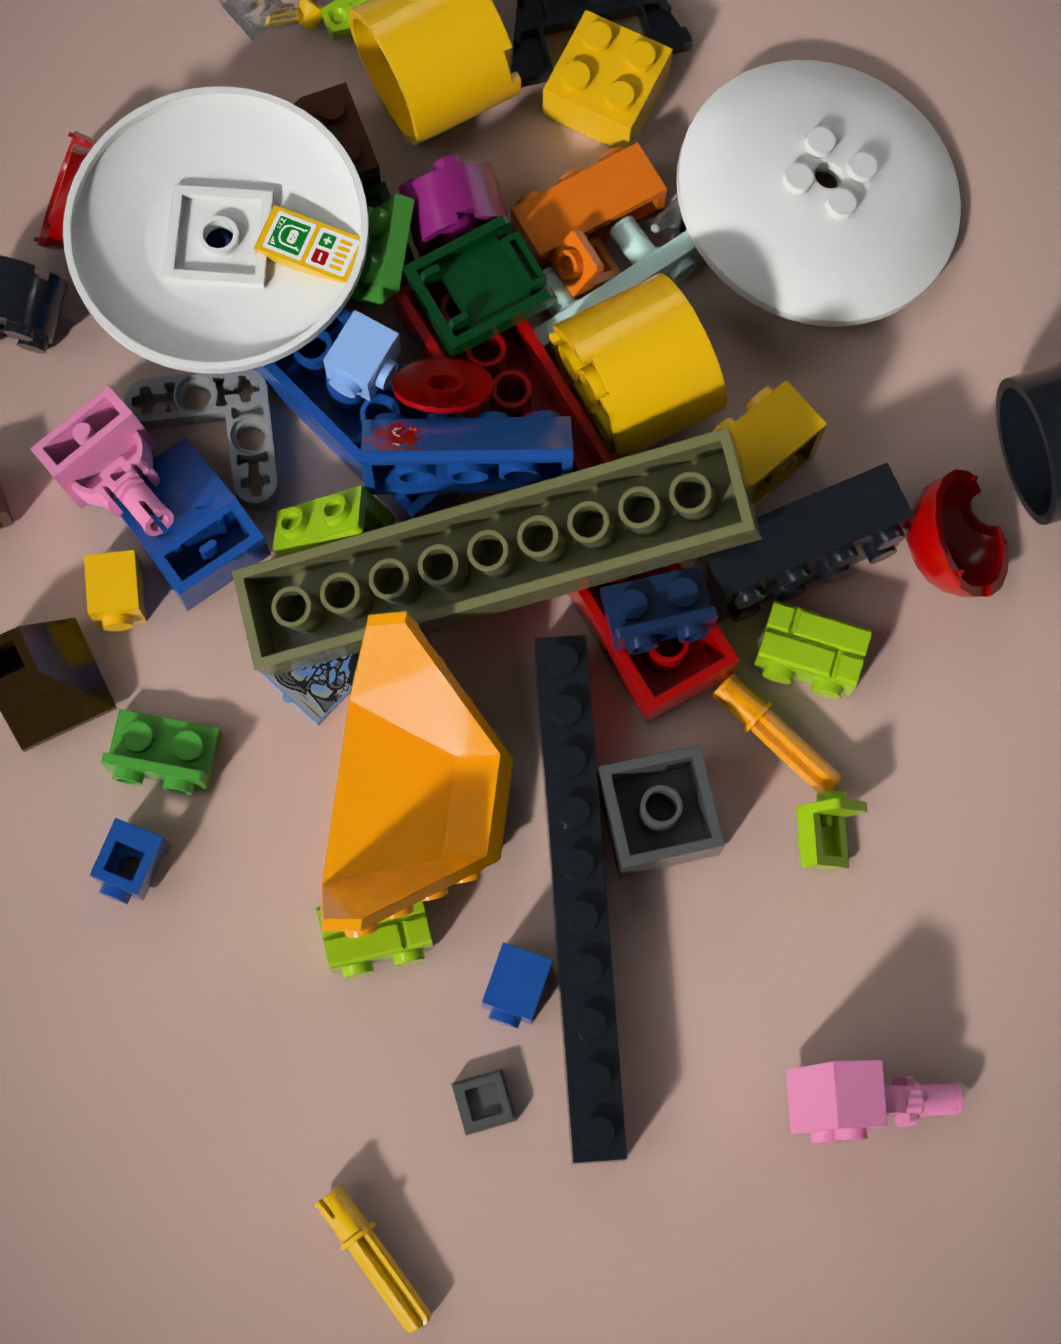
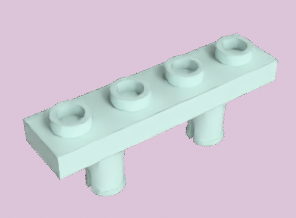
M632 215L621 219L611 228L610 237L615 241L632 266L582 299L572 297L553 267L544 269L543 273L547 278V285L539 292L552 288L557 296V301L547 308L552 318L533 331L550 358L553 357L549 342V334L555 332L553 325L656 274L662 273L673 279L674 282H679L688 277L697 268L700 255L688 231L686 230L662 247H655Z

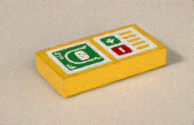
M274 204L254 246L256 255L257 252L266 255L268 260L294 270L346 283L357 256L360 236Z

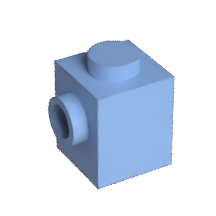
M354 310L323 359L329 384L346 397L355 398L356 395H359L371 402L379 388L386 390L398 370L399 364L395 361L401 353L399 333Z

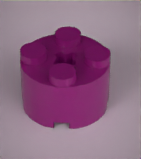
M451 155L437 160L433 164V171L419 178L407 180L399 186L400 195L414 199L410 231L419 257L444 246L499 216L508 215L491 163H463L461 156ZM505 234V235H503V236L497 238V239L499 240V242H500V239L506 237L507 234Z

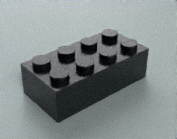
M887 462L758 516L757 521L762 536L761 540L697 557L694 566L701 565L711 605L717 608L719 616L717 622L729 617L732 618L733 622H738L759 612L761 609L759 604L776 597L779 602H786L801 595L806 591V584L820 578L823 579L824 583L836 581L852 571L850 566L868 559L870 564H875L889 558L897 552L896 546L905 538V532L913 520L914 514Z

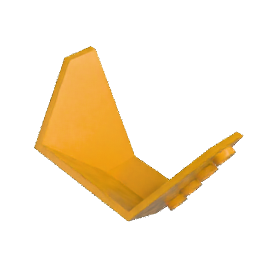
M407 611L368 615L349 696L320 890L321 931H345L346 937L349 938L361 937L375 932L378 929L377 923L384 919L399 918L414 911L413 904L419 901L434 900L447 895V887L453 884L467 883L479 879L482 876V869L501 859L514 759L500 741L499 735L490 727L474 705L473 699L464 691L448 669L445 660L438 655L422 633L419 624Z

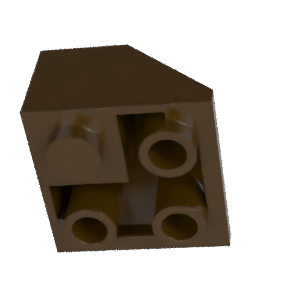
M76 618L18 626L0 634V712L23 752L118 709Z

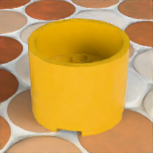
M368 0L349 10L348 19L352 37L368 78L393 124L404 139L413 146H417L505 102L521 92V77L516 71L510 74L508 63H510L508 50L513 47L492 0Z
M662 273L656 274L553 325L555 332L549 334V342L558 371L614 460L637 454L723 411L727 406L726 386L711 342L687 298L678 286Z

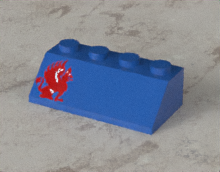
M545 410L532 412L529 414V417H508L506 413L498 411L483 412L477 418H457L452 413H431L426 416V419H406L404 415L398 413L379 414L375 419L363 420L360 464L365 488L372 495L503 493L572 473L573 441L571 417H559L557 412Z

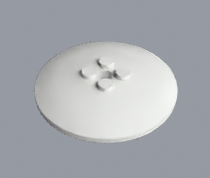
M791 60L766 64L748 70L729 80L705 101L690 124L680 149L676 181L678 202L686 229L696 249L715 274L732 290L752 304L782 318L825 327L860 325L880 320L910 305L921 296L938 277L953 251L959 232L961 198L954 165L945 145L926 117L899 92L880 80L850 67L815 60ZM826 172L831 174L835 178L838 187H823L816 180L815 173Z
M210 86L183 90L152 100L120 119L104 133L91 148L73 179L64 212L63 241L68 269L79 296L97 323L112 338L137 355L165 367L195 373L223 374L250 370L278 361L311 342L333 322L350 299L360 279L369 242V219L366 197L357 170L344 147L320 121L294 104L268 93L238 87ZM274 204L360 236L357 256L346 283L303 273L270 261L266 255L257 252V255L255 254L254 246ZM215 229H227L233 234L231 242L225 247L214 248L206 243L208 234Z

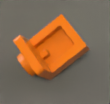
M581 229L571 231L548 258L573 298L591 293L621 273L599 237L587 239Z

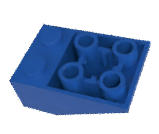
M184 437L153 458V469L160 478V483L156 487L146 476H142V479L154 494L173 512L174 522L168 529L154 515L152 519L162 529L163 533L158 536H149L118 498H115L114 502L124 512L120 515L123 522L186 610L189 611L233 581L232 571L258 564L271 554L265 537L242 505L190 441Z

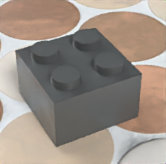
M700 744L598 767V788L619 877L720 855L725 843Z

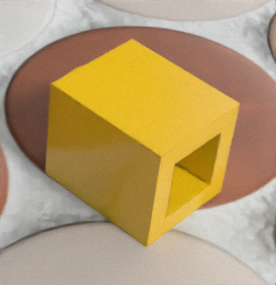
M127 550L84 555L87 611L96 627L103 626V630L125 631L134 627L133 623L146 622L143 567L136 551Z

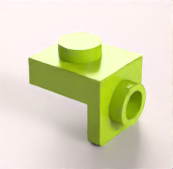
M845 791L816 794L817 802L796 806L798 823L797 846L800 853L801 868L828 871L849 868L845 817L868 813L867 802L848 799L847 792Z

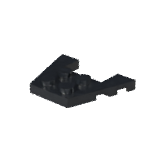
M517 0L511 73L516 71L521 77V88L547 82L553 71V66L544 36L576 29L585 10L610 21L637 16L643 36L672 48V54L690 51L693 40L685 26L681 27L672 15V7L667 0Z

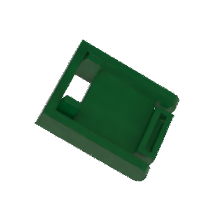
M508 215L499 216L403 266V276L452 359L546 310L557 301V296L552 288L539 292L547 285V278L518 230L500 239V242L497 239L507 234L513 227ZM440 284H443L460 313L451 318L449 323L445 320L428 291Z

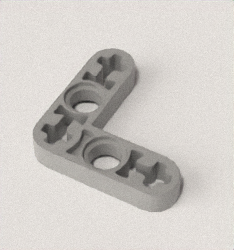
M250 369L223 374L192 373L143 379L135 382L128 388L125 393L124 403L145 429H159L226 420L232 482L238 501L244 507L257 511L267 509L276 502L279 496L280 483L270 395L265 378L257 370ZM250 383L252 389L257 391L251 394V401L242 402L240 395L236 394L241 392V384ZM223 385L226 393L224 395L227 403L226 406H220L221 400L216 386ZM201 387L211 393V398L208 405L204 408L192 410L184 405V396L190 389ZM174 391L173 398L178 409L176 412H171L168 404L170 399L167 392ZM152 395L154 401L158 403L153 405L152 413L144 414L141 407L137 406L143 404L144 396ZM250 427L258 428L265 434L264 443L255 450H245L237 444L240 433ZM258 463L263 483H270V485L262 487V495L252 496L251 490L243 487L251 485L252 482L249 464Z

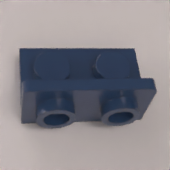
M701 565L600 588V597L614 652L627 649L628 654H641L656 649L659 646L658 641L678 637L680 643L697 641L707 637L709 630L715 629L719 617L716 606L711 605Z

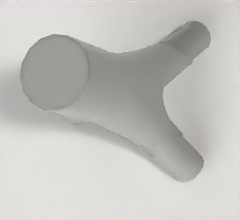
M678 197L661 213L650 219L640 221L639 226L642 230L651 228L653 233H657L668 228L670 241L679 236L683 218Z

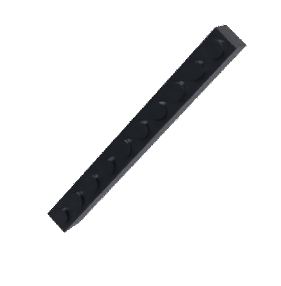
M586 635L535 638L534 659L571 1165L627 1160L587 638Z

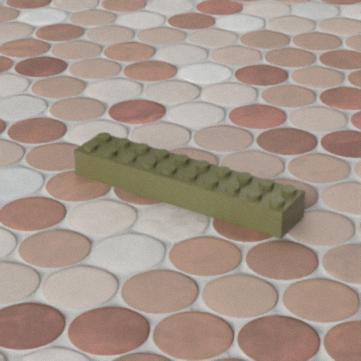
M729 427L237 569L232 571L254 670L275 676L360 652L368 615L407 611L419 624L422 633L426 634L761 540L762 536L737 442Z

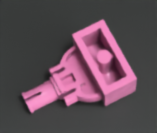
M109 385L30 448L81 509L89 503L98 507H106L114 516H120L124 512L114 502V499L118 498L149 536H158L163 533L162 529L152 519L154 515L161 520L167 529L174 522L173 512L161 502L142 479V476H146L155 487L160 483V478L153 469L152 451L159 445Z
M882 1060L831 1061L786 1070L791 1134L810 1133L811 1144L868 1139L867 1129L887 1127V1116H895V1124L898 1127L914 1126L920 1117L958 1115L963 1109V1093L958 1084H918L913 1076L893 1078L892 1085H884Z

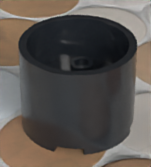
M1061 363L1003 379L999 384L996 396L998 435L1007 471L1025 510L1033 520L1041 525L1061 521Z

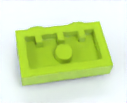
M363 485L278 510L273 551L280 557L393 525L395 524V516Z

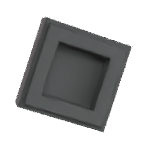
M502 1069L451 1083L466 1136L517 1121Z

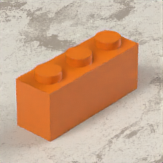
M638 142L625 149L623 147H615L606 152L599 159L598 163L583 171L581 169H573L567 172L557 181L556 185L541 193L539 191H531L517 200L514 207L511 208V222L513 224L511 230L513 233L518 230L543 271L546 268L553 267L548 258L571 231L581 229L587 239L599 237L601 242L611 238V228L621 219L632 215L636 222L639 223L664 210L667 188Z

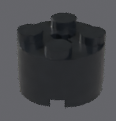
M0 255V338L3 335L18 339L17 346L31 352L44 354L47 351L48 344L53 342L68 283L51 272L46 281L34 273L35 265Z

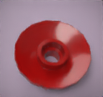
M431 358L410 363L398 370L392 380V388L395 397L406 406L419 411L429 412L430 414H456L478 408L487 402L494 391V382L491 374L477 364L460 359Z

